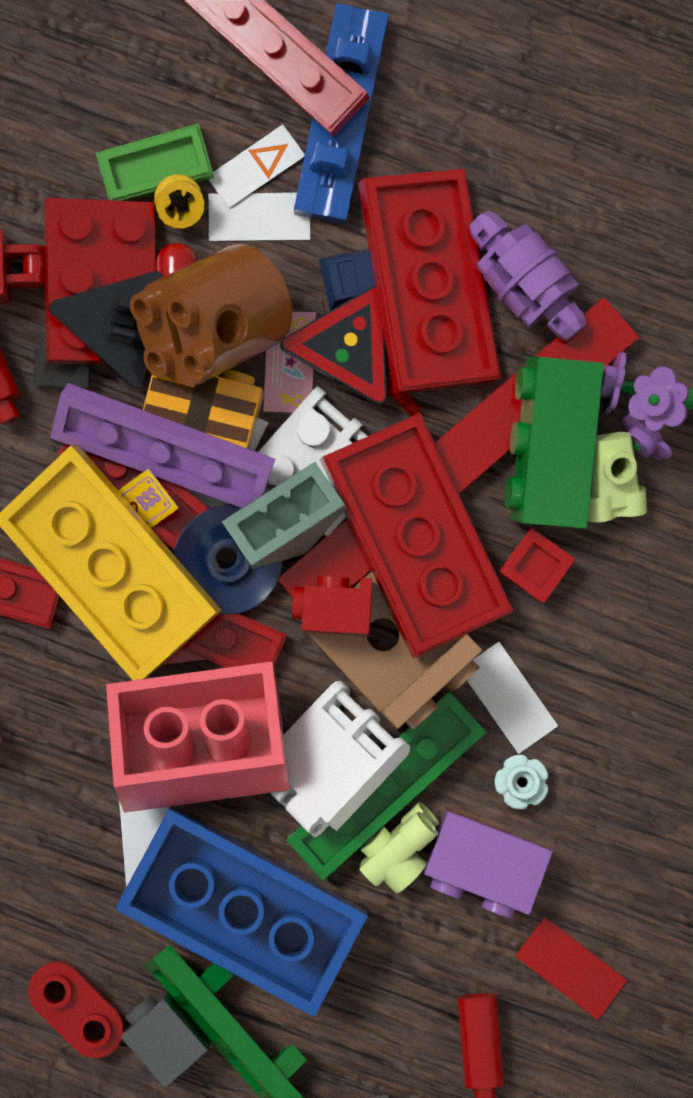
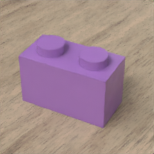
M445 809L437 830L438 835L434 838L426 859L427 864L422 870L424 875L433 878L430 888L461 899L464 890L485 898L482 908L513 919L516 910L529 915L553 851Z

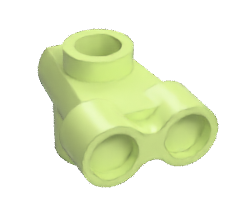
M615 432L596 435L588 522H606L616 517H635L646 514V487L638 483L637 463L634 456L631 434L628 432Z
M418 802L401 818V823L391 832L385 827L377 831L361 848V851L366 855L361 860L360 871L375 886L384 881L395 893L404 890L417 878L427 864L416 851L420 852L438 835L436 827L439 825V821L427 806Z

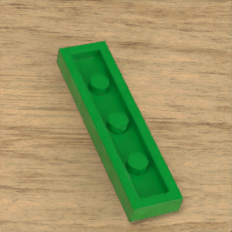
M450 691L436 702L438 707L416 728L411 729L409 727L398 737L410 745L408 756L337 831L329 825L319 836L313 837L302 826H299L286 838V841L322 881L486 733Z

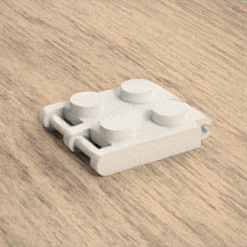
M317 386L258 452L276 459L265 493L313 462H316L328 479L320 462L321 457L352 444L350 441L352 438L358 441L367 437L360 430L363 424L356 418L351 421L347 419L324 398L326 392ZM316 406L320 408L334 422H336L341 428H343V430L339 432L333 425H331L327 421V419L323 415L315 411L314 408ZM344 511L324 533L325 536H329L347 518Z
M336 681L331 684L284 734L290 790L271 793L313 837L319 836L329 825L337 831L410 752V745L402 738L394 739L379 725L380 717L372 709L364 710L349 696L350 689L342 681ZM341 705L346 707L356 717L353 721L339 709ZM371 733L386 746L384 750H381L368 737Z

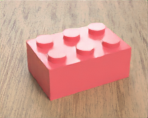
M272 662L106 684L113 784L124 813L290 790L279 692Z

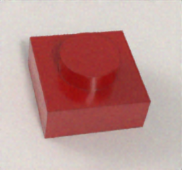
M531 527L498 573L540 604H544L573 564L575 558Z

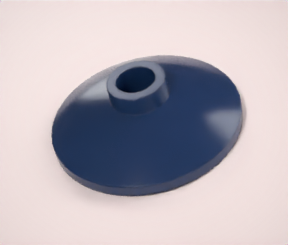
M233 505L213 507L195 516L181 531L173 553L222 611L219 614L245 612L263 602L276 586L282 570V561L254 569L251 567L222 523L223 520L242 509ZM225 547L233 549L235 557L232 563L226 566L216 563V554L220 549Z

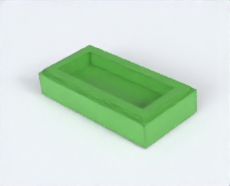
M199 123L96 152L108 198L113 201H138L155 196L158 184L164 178L174 174L187 175L193 178L196 183L214 178Z

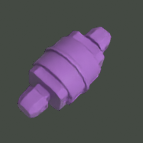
M486 211L480 214L469 225V230L481 250L486 248L488 252L477 263L476 267L483 274L484 280L498 295L497 299L501 303L504 302L528 328L546 318L549 321L546 326L560 339L568 341L575 337L587 325L585 316L576 303H569L567 301V298L578 288L579 284L572 277V272L557 256L558 252L555 248L551 249L537 232H533L527 224L508 232L509 226L496 213Z

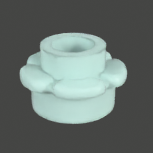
M514 755L505 760L502 770L497 771L495 788L499 794L504 796V802L514 809H525L529 804L538 805L546 797L548 786L545 780L548 778V772L539 760H528L525 755ZM519 777L527 779L525 787L518 786L517 780Z

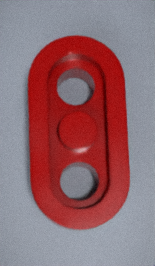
M57 960L43 965L34 973L28 988L32 1006L78 1053L89 1058H101L109 1055L118 1047L122 1041L121 1036L125 1031L124 1017L119 1008L79 968L70 962ZM58 981L64 985L66 990L64 999L56 1001L48 996L46 989L49 982ZM96 1020L103 1024L105 1028V1036L103 1038L95 1040L87 1035L86 1024L89 1021Z

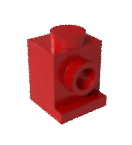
M317 576V586H294L292 619L302 620L301 630L303 632L370 636L373 580L372 578L361 577L360 588H350V578Z

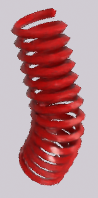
M387 381V396L399 401L398 404H401V407L406 405L403 410H406V413L412 410L409 415L419 414L422 406H419L417 400H414V397H411L412 395H409V393L394 395L392 382L390 384V381Z

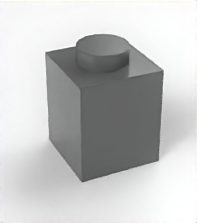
M168 993L157 1002L149 994L125 1016L131 1025L126 1028L121 1036L164 1088L207 1052L211 1043Z

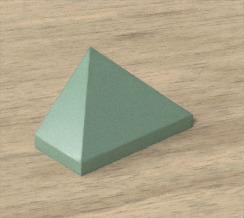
M313 462L223 520L222 523L254 569L305 555L341 515L346 506L316 462Z

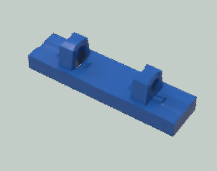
M336 3L326 56L336 65L342 61L358 64L363 73L343 71L368 92L370 99L334 138L312 119L294 205V214L347 224L389 13Z

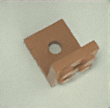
M371 571L365 577L372 578L373 580L370 625L376 620L385 619L391 621L397 627ZM360 582L354 588H360ZM399 629L397 644L387 651L374 649L369 644L367 636L306 632L396 729L404 723L411 729L416 728L438 707L431 698L441 688L447 685L451 691L457 690L480 668L473 659L482 650L468 634L412 659Z

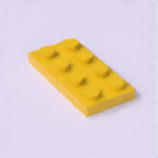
M71 445L0 512V527L133 681L150 677L222 611L79 445Z

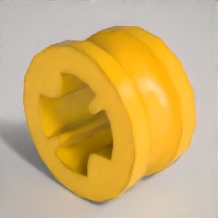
M174 174L164 178L155 190L154 202L159 218L166 225L184 229L200 220L204 212L205 202L200 187L193 178L183 174ZM180 190L182 196H185L188 191L192 194L187 199L189 209L179 213L176 206H174L172 211L166 208L171 204L170 193Z

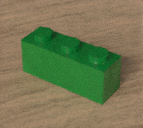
M526 357V366L518 369L515 395L517 400H522L520 422L513 423L510 434V452L512 455H516L514 477H508L504 493L505 508L511 509L510 519L527 524L587 529L604 363L548 357Z

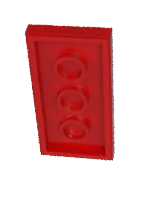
M465 169L363 178L358 183L394 395L491 383L501 379L484 276L476 267L477 263L481 260L479 248L469 230V225L474 219Z
M421 413L321 457L320 462L332 487L346 506L344 513L412 659L514 612Z

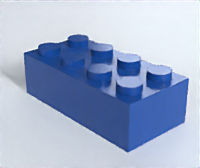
M175 806L169 808L115 908L120 913L313 1017L316 1016L368 917L365 908Z

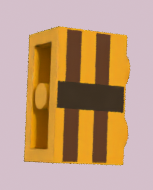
M231 370L225 371L222 377L216 376L202 384L185 386L174 382L168 376L157 378L152 375L143 410L250 449L264 393L261 387L254 386V377Z

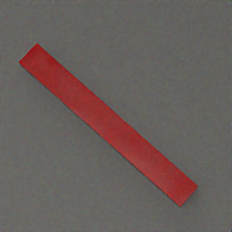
M603 297L584 313L587 325L575 337L568 341L557 337L535 357L599 362L609 365L617 358L619 352H624L638 340L639 336ZM517 372L435 442L458 494L463 492L510 451L512 425L514 422H520L522 400H517L515 395ZM346 519L329 536H326L283 573L278 581L293 598L294 586H317V576L350 578V588H352L371 569Z

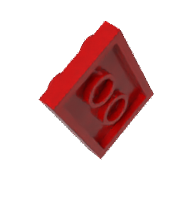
M46 198L43 203L46 363L106 365L50 314L49 305L56 299L156 271L154 202Z

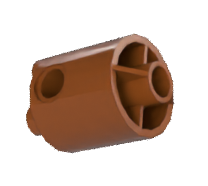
M241 243L225 247L149 283L143 291L133 295L130 301V310L137 321L138 332L145 347L143 359L147 369L157 378L168 376L172 381L185 386L202 384L279 344L288 334L292 321L291 297L283 276L267 256L258 249Z

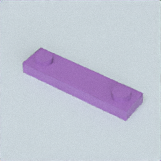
M67 383L61 392L50 435L52 439L68 445H79L82 450L144 472L149 469L155 477L240 508H244L265 494L276 460L275 458Z

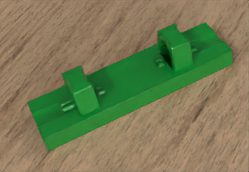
M170 944L144 965L258 1098H303L288 1081L307 1061L294 1044H291L289 1047L285 1046L270 1060L214 996L233 977L230 971L212 963L197 976Z

